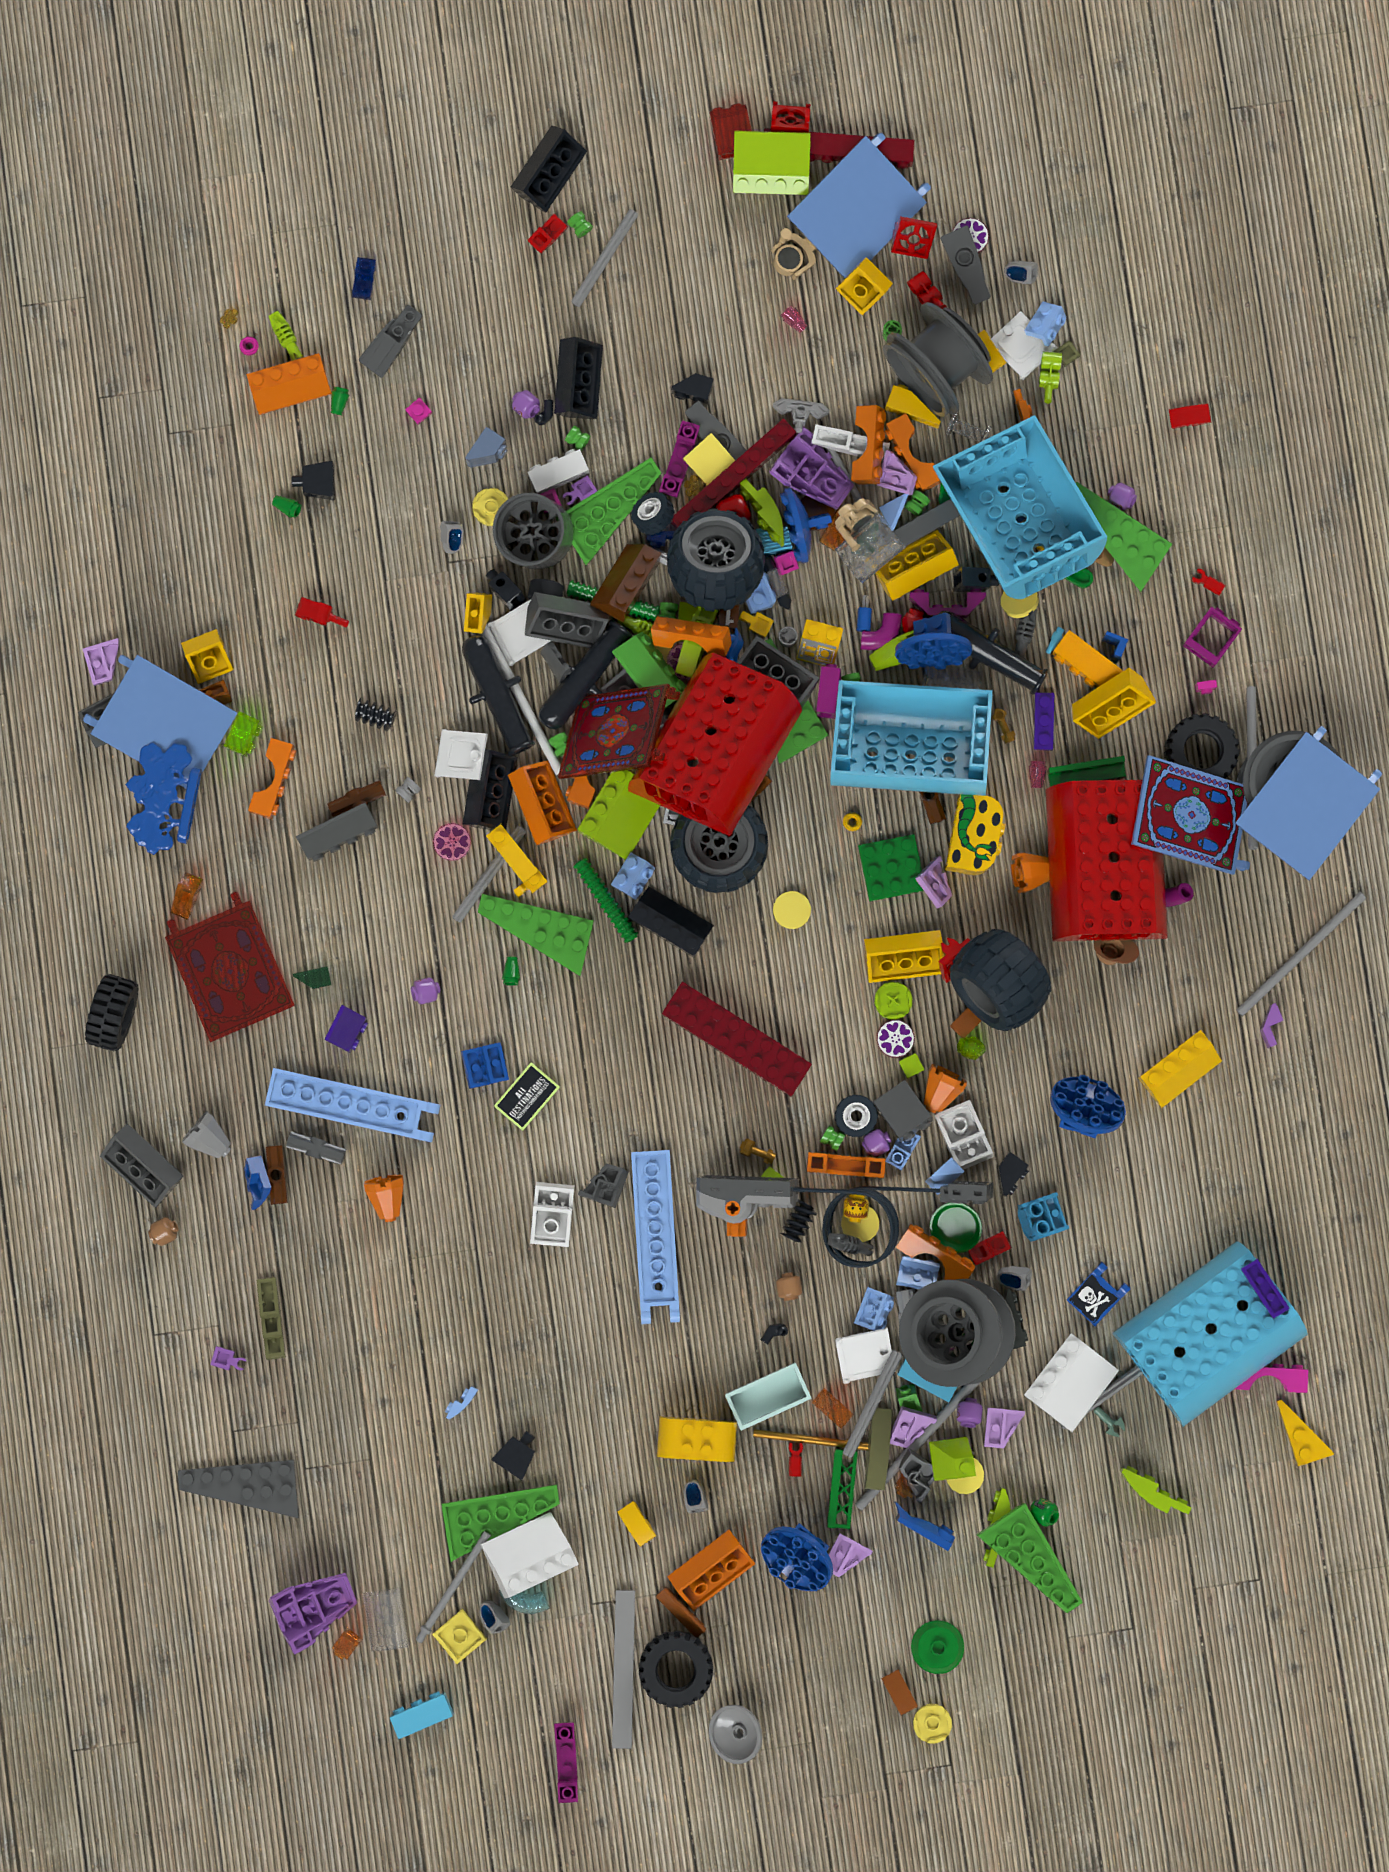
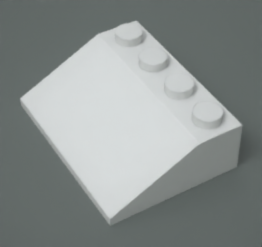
M1071 1333L1024 1396L1069 1431L1073 1432L1119 1370Z
M551 1512L480 1544L504 1598H510L579 1565L570 1544Z

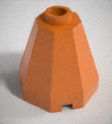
M1018 853L1012 856L1011 860H1015V864H1011L1010 869L1013 885L1020 888L1017 890L1018 893H1026L1050 881L1049 857L1028 853Z
M931 1064L928 1070L923 1101L926 1105L925 1108L932 1113H936V1111L942 1112L964 1091L967 1081L964 1078L960 1081L958 1080V1074L939 1065L936 1068L935 1064Z
M392 1174L387 1175L388 1178L380 1176L366 1180L364 1183L365 1192L379 1218L384 1219L385 1222L395 1221L396 1217L400 1215L404 1188L403 1175Z

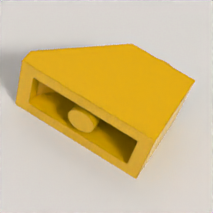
M467 593L464 632L480 634L484 632L491 615L493 594Z

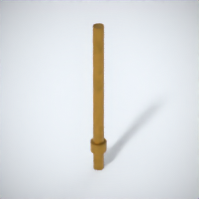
M754 1429L753 1437L841 1448H845L849 1440L848 1438L840 1440ZM860 1442L857 1449L867 1451L868 1443Z

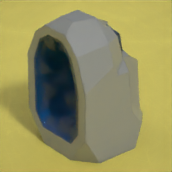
M1013 261L1005 266L1004 273L1012 282L1032 284L1036 281L1038 275V265L1035 262Z
M442 521L440 530L443 549L446 553L454 554L460 550L463 544V524L455 521Z
M1003 1267L998 1271L997 1278L1000 1284L1006 1288L1026 1291L1032 1279V1270L1027 1267Z
M696 1479L690 1480L685 1485L683 1491L687 1512L700 1513L707 1511L708 1502L702 1483Z
M487 1600L480 1606V1617L490 1634L500 1633L511 1625L509 1617L505 1615L502 1608L494 1601Z

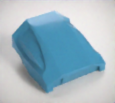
M1057 1192L1018 1205V1218L1023 1233L1030 1242L1070 1229L1062 1213Z

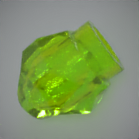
M974 1036L960 1038L957 1043L958 1053H961L963 1057L970 1060L978 1059L986 1051L985 1045Z

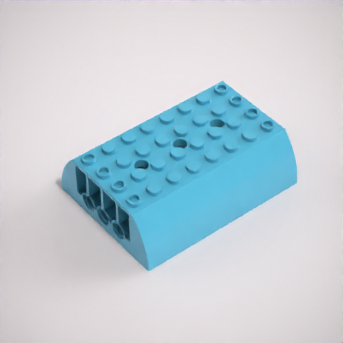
M1035 415L933 466L936 475L1002 589L1011 598L1024 599L1092 565L1106 545L1107 535ZM1001 486L1009 488L1005 493L998 491ZM1019 516H1024L1026 521L1018 523L1016 519ZM1038 546L1044 548L1041 552H1034V549Z
M839 680L831 763V786L986 796L993 690ZM875 752L877 755L869 756L868 753ZM912 754L915 758L908 759L906 756ZM952 757L954 760L948 762L944 758Z
M1238 1241L1112 1333L1183 1427L1308 1335L1299 1314L1275 1283L1274 1285L1290 1309L1272 1319L1241 1271V1268L1253 1262L1256 1258ZM1241 1300L1246 1301L1248 1304V1309L1245 1311H1240L1237 1308V1303ZM1214 1324L1217 1328L1216 1333L1208 1334L1205 1330L1206 1325ZM1177 1347L1185 1349V1355L1181 1358L1176 1357L1174 1354V1349Z

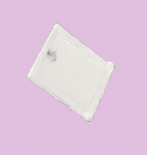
M1020 311L991 340L999 349L1007 364L1019 375L1020 379L1024 380L1041 364L1043 351L1054 352L1057 346L1052 342L1049 346H1045L1042 339L1026 335L1024 330L1030 320Z
M531 600L494 622L487 624L509 666H513L516 662L551 642L550 640L525 636L527 608Z
M442 729L434 776L437 778L450 777L480 780L488 734Z
M888 1328L835 1339L844 1384H848L853 1380L880 1375L892 1352Z

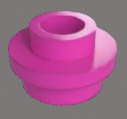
M248 336L241 340L239 347L243 354L251 356L258 351L259 345L255 338ZM247 344L253 345L251 349H246Z

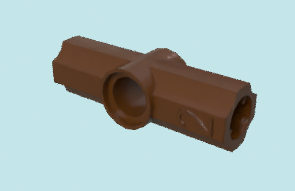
M380 780L363 788H355L347 792L345 796L327 803L334 818L363 803H366L368 806L369 803L387 795Z
M919 792L930 825L946 820L938 793H934V798L926 799L924 792Z
M283 1145L266 1147L267 1175L271 1185V1205L288 1203ZM274 1170H280L282 1174L281 1178L277 1181L272 1178Z

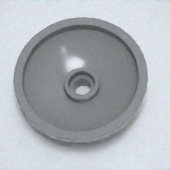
M727 1705L716 1711L709 1724V1739L713 1749L723 1760L733 1764H743L752 1760L758 1754L762 1745V1730L757 1718L750 1710L740 1705Z

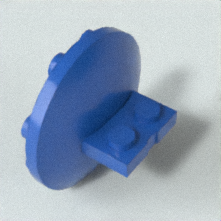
M791 488L783 490V493H780L782 504L786 506L783 515L785 522L790 524L788 531L790 540L795 544L796 548L793 549L795 560L797 562L800 561L802 564L808 563L812 545L811 528L822 529L828 527V523H832L831 515L824 513L808 517L798 496Z
M946 612L931 618L913 621L914 636L901 641L895 647V657L898 662L908 665L910 669L935 667L937 670H943L948 665H961L963 660L972 653V644L967 638L951 634L950 614Z
M1086 1075L1068 1077L1058 1081L1050 1094L1051 1106L1061 1119L1059 1127L1076 1131L1092 1138H1096L1097 1134H1105L1117 1130L1122 1125L1126 1115L1124 1101H1122L1119 1095L1108 1087L1106 1082L1091 1079Z
M800 1523L795 1528L784 1526L773 1528L763 1538L761 1553L769 1568V1572L772 1576L784 1582L788 1588L818 1591L829 1583L833 1575V1564L827 1553L830 1546L814 1536ZM781 1572L787 1577L786 1580L779 1577Z

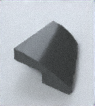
M551 641L546 644L541 650V655L560 684L565 679V676L571 673V669L554 643Z
M606 1163L601 1168L600 1173L590 1180L591 1183L584 1190H580L578 1195L616 1208L629 1172L623 1168Z
M909 1448L900 1463L899 1469L907 1480L917 1501L921 1503L931 1490L930 1485L934 1481L932 1464Z

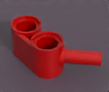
M921 271L907 281L908 287L918 297L922 305L925 302H929L941 309L947 307L941 302L943 297L940 291L934 285L930 286L932 282L924 271Z
M304 597L300 598L295 612L296 617L327 626V623L330 621L346 628L349 624L348 620L333 614L332 606Z

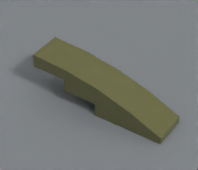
M276 1277L258 1279L259 1313L266 1360L285 1358L284 1334Z
M877 1408L871 1419V1428L868 1431V1450L866 1451L865 1489L885 1490L892 1409Z

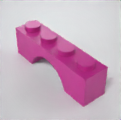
M1272 1364V1367H1263L1235 1388L1236 1390H1250L1253 1382L1258 1378L1273 1376L1282 1383L1286 1392L1308 1393V1369H1303V1365H1292L1291 1368H1284V1364Z

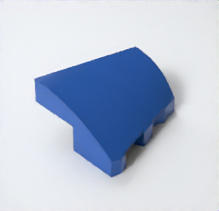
M262 1156L246 1158L244 1166L248 1192H251L253 1198L252 1204H250L252 1210L262 1205L271 1190Z

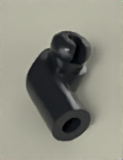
M544 400V411L534 416V421L538 425H545L553 418V400Z
M782 1323L769 1325L760 1340L768 1345L774 1336H786L788 1328Z

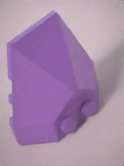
M802 427V432L797 433L769 470V473L782 484L837 510L854 484L841 467L837 468L833 463L829 452L826 453L821 446L812 444L813 433Z
M345 1573L288 1587L271 1596L268 1600L279 1628L294 1655L315 1643V1638L320 1633L328 1631L330 1629L329 1625L337 1618H342L357 1604Z

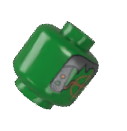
M1040 1498L1030 1506V1512L1038 1524L1048 1527L1057 1522L1059 1518L1058 1507L1048 1499Z

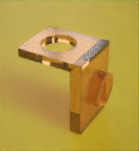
M901 1474L894 1485V1488L897 1489L896 1493L905 1499L907 1496L912 1498L914 1496L913 1491L904 1484V1476Z

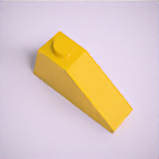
M898 384V386L893 385L885 407L886 411L900 416L906 413L911 420L939 429L941 421L912 391L908 390V387Z
M501 824L486 835L487 839L523 883L538 872Z

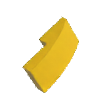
M983 330L978 336L989 351L991 357L989 365L992 373H994L1007 362L999 349L994 345L988 333Z
M632 1501L618 1511L625 1526L640 1547L656 1537L654 1530L648 1520L644 1518L636 1502Z

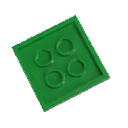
M914 834L858 845L869 902L924 891L915 879L922 870Z

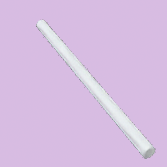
M486 624L482 636L486 637L490 642L505 679L509 680L515 676ZM519 684L512 686L511 691L555 775L561 774L563 768Z

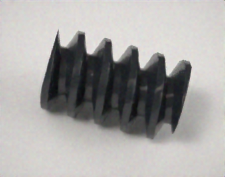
M360 698L355 710V721L358 722L362 718L363 724L369 721L372 727L377 722V728L381 729L384 725V731L387 732L395 721L397 709L392 714L391 707L383 711L382 704L377 709L376 702L369 706V700L362 704V698Z
M798 1199L800 1206L793 1207L797 1213L791 1212L789 1214L793 1220H786L789 1227L783 1226L782 1229L786 1233L780 1234L794 1242L802 1243L799 1235L806 1236L803 1229L810 1228L806 1222L813 1223L814 1220L810 1215L816 1216L817 1213L812 1206Z

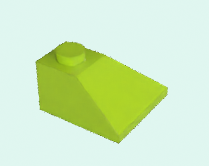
M967 1436L929 1442L934 1481L976 1476L974 1458Z

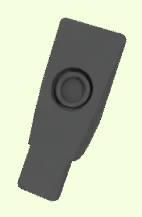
M964 226L941 236V242L961 283L967 288L973 304L976 305L990 299L991 295L984 281L985 276L969 227Z
M407 305L397 319L393 318L378 333L359 358V362L380 378H383L413 332L412 330L421 320L422 314L410 305Z
M700 401L695 402L685 411V415L690 421L700 426L698 436L701 441L712 433L735 461L747 451L734 435L706 410Z

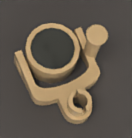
M784 228L781 231L778 244L773 246L771 250L773 254L776 252L773 265L779 274L784 276L793 275L792 279L796 280L814 266L816 258L813 252L817 248L807 238L802 239L798 234L792 233L790 229ZM788 242H793V243H795L799 248H797L796 246L791 245V244H789V245H785V244H787ZM802 250L807 258L808 264L800 269L803 262V254L801 252Z
M862 498L853 505L846 504L838 511L840 517L835 521V527L852 548V552L859 549L861 545L857 544L851 534L864 529L874 518L872 512H878L868 499Z

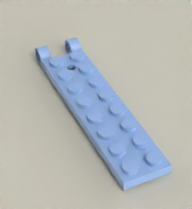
M273 1068L265 1106L431 1143L434 1133L418 1130L421 1112L439 1114L441 1106L435 1103ZM399 1112L404 1113L402 1120L397 1118Z
M670 1150L631 1152L641 1325L651 1324L650 1306L669 1305L670 1323L680 1322ZM656 1283L662 1284L661 1290L655 1289Z

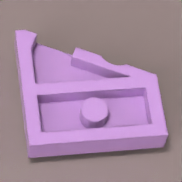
M886 450L882 464V477L880 478V484H877V486L912 495L917 476L893 451Z
M118 638L83 648L94 686L113 680L119 648Z
M941 856L935 857L915 878L936 908L942 907L952 897L951 889L947 882V875L941 869Z
M901 1407L891 1430L890 1444L908 1448L916 1438L924 1433L925 1428L931 1423H936V1416Z
M987 1407L984 1447L1004 1448L1020 1420L1025 1415V1411Z
M839 1533L828 1554L833 1564V1575L837 1577L842 1576L864 1558L871 1555L873 1551Z

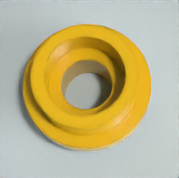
M850 812L843 818V826L848 831H857L862 825L860 815L855 812ZM855 819L856 824L850 825L849 820Z

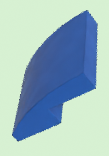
M501 1042L461 1051L469 1089L509 1080Z

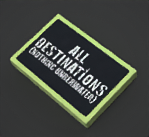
M530 1063L494 1107L524 1131L559 1090L560 1086L533 1063Z

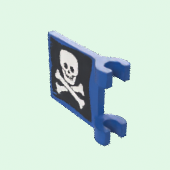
M1102 1261L1066 1299L1094 1326L1131 1289L1125 1282L1118 1290L1113 1288L1101 1276L1108 1268Z

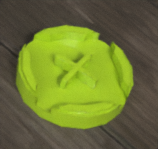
M888 982L877 990L874 1004L877 1012L882 1017L889 1020H897L909 1013L913 998L910 990L905 985L899 982Z

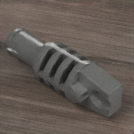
M1037 609L1034 612L1032 610L1028 616L1019 619L1015 636L1017 641L1015 652L1025 658L1028 644L1032 641Z
M829 1233L827 1244L837 1250L854 1255L861 1253L871 1256L873 1254V1251L869 1250L874 1249L872 1244L864 1243L859 1238L847 1234Z

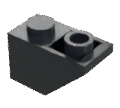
M695 373L673 385L671 394L680 400L687 398L691 399L693 403L700 401L702 405L703 403L708 404L714 378Z
M1008 1152L997 1167L1001 1193L1004 1197L1008 1194L1012 1195L1018 1187L1015 1185L1019 1178L1023 1180L1029 1172L1027 1170L1029 1165L1012 1152Z

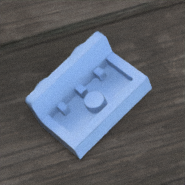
M1043 301L1025 328L1026 335L1042 339L1044 345L1049 346L1066 321V315L1062 306Z
M630 852L611 885L636 900L642 893L648 880L652 877L655 867L648 861Z
M902 1256L896 1285L920 1290L924 1286L937 1281L940 1264L933 1260H920L915 1257Z

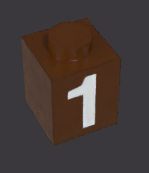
M735 605L733 609L726 611L720 609L719 625L729 627L730 634H733L735 628H738L739 606Z

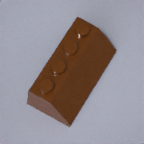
M626 544L590 605L624 622L658 567L661 552L645 544Z

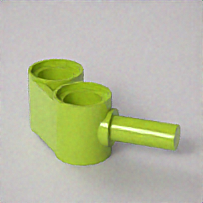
M1045 351L1042 353L1039 387L1045 389L1044 402L1046 404L1052 402V390L1058 389L1060 372L1058 370L1061 368L1062 353Z

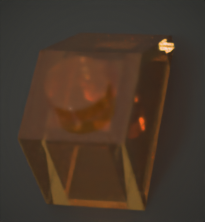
M185 872L177 885L170 913L186 920L189 919L201 891L202 878Z
M825 1388L812 1401L819 1410L841 1429L854 1415Z
M347 1627L333 1645L332 1649L335 1650L333 1653L341 1660L343 1658L347 1660L363 1639Z

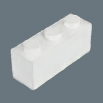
M572 449L567 451L565 456L561 458L553 457L545 465L541 466L538 464L531 467V471L528 472L536 494H541L588 475L589 469L580 449L577 451Z

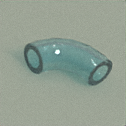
M498 1590L507 1605L519 1613L536 1614L550 1609L543 1591L532 1595L520 1592L510 1598H504L501 1590Z

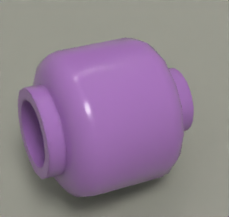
M528 390L517 392L513 396L512 409L524 419L533 418L540 411L539 399Z
M1121 482L1115 486L1112 485L1107 493L1109 503L1122 511L1128 508L1131 509L1137 499L1135 490Z
M430 977L414 981L411 987L412 998L419 1004L436 1001L438 993H440L438 982H434Z
M876 1129L864 1136L862 1145L868 1155L878 1157L890 1150L889 1143L892 1140L887 1131L883 1133L881 1129Z
M965 1398V1401H961L958 1404L957 1421L963 1427H976V1425L981 1423L983 1407L977 1403V1399Z

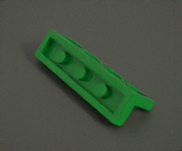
M1125 756L1050 767L1047 770L1049 787L1069 781H1097L1126 777L1124 768Z
M834 1449L827 1528L850 1529L858 1451L853 1456V1463L846 1468L842 1463L843 1449ZM851 1467H852V1473H850V1472L848 1471V1469L851 1468ZM847 1472L851 1477V1482L843 1487L840 1483V1476ZM849 1486H850V1493H848V1491L846 1490ZM845 1491L849 1496V1502L842 1507L838 1502V1495ZM847 1506H848V1513L844 1510V1508L847 1507ZM841 1511L847 1516L846 1524L836 1523V1515Z

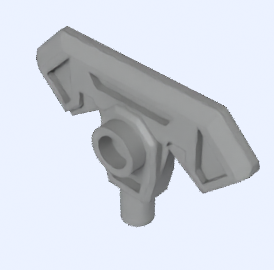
M781 398L773 403L774 409L781 415L791 412L796 433L802 432V427L806 425L810 414L816 419H821L828 415L830 411L823 403Z

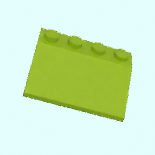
M735 131L733 193L808 195L810 133Z
M615 766L577 830L580 834L626 860L630 852L632 853L660 805L629 792L628 784L634 774L621 766Z

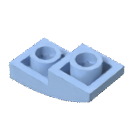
M915 1133L911 1140L903 1141L902 1143L897 1138L886 1158V1162L902 1171L921 1136Z
M473 1386L470 1389L466 1388L461 1396V1399H463L462 1403L458 1400H455L454 1403L450 1402L445 1410L448 1414L446 1418L451 1419L465 1409L479 1389Z

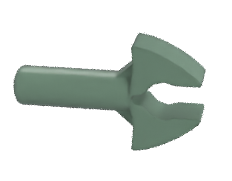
M1099 1406L1094 1409L1093 1412L1108 1426V1430L1105 1433L1120 1437L1114 1431L1113 1424L1120 1426L1125 1431L1121 1417L1113 1420Z

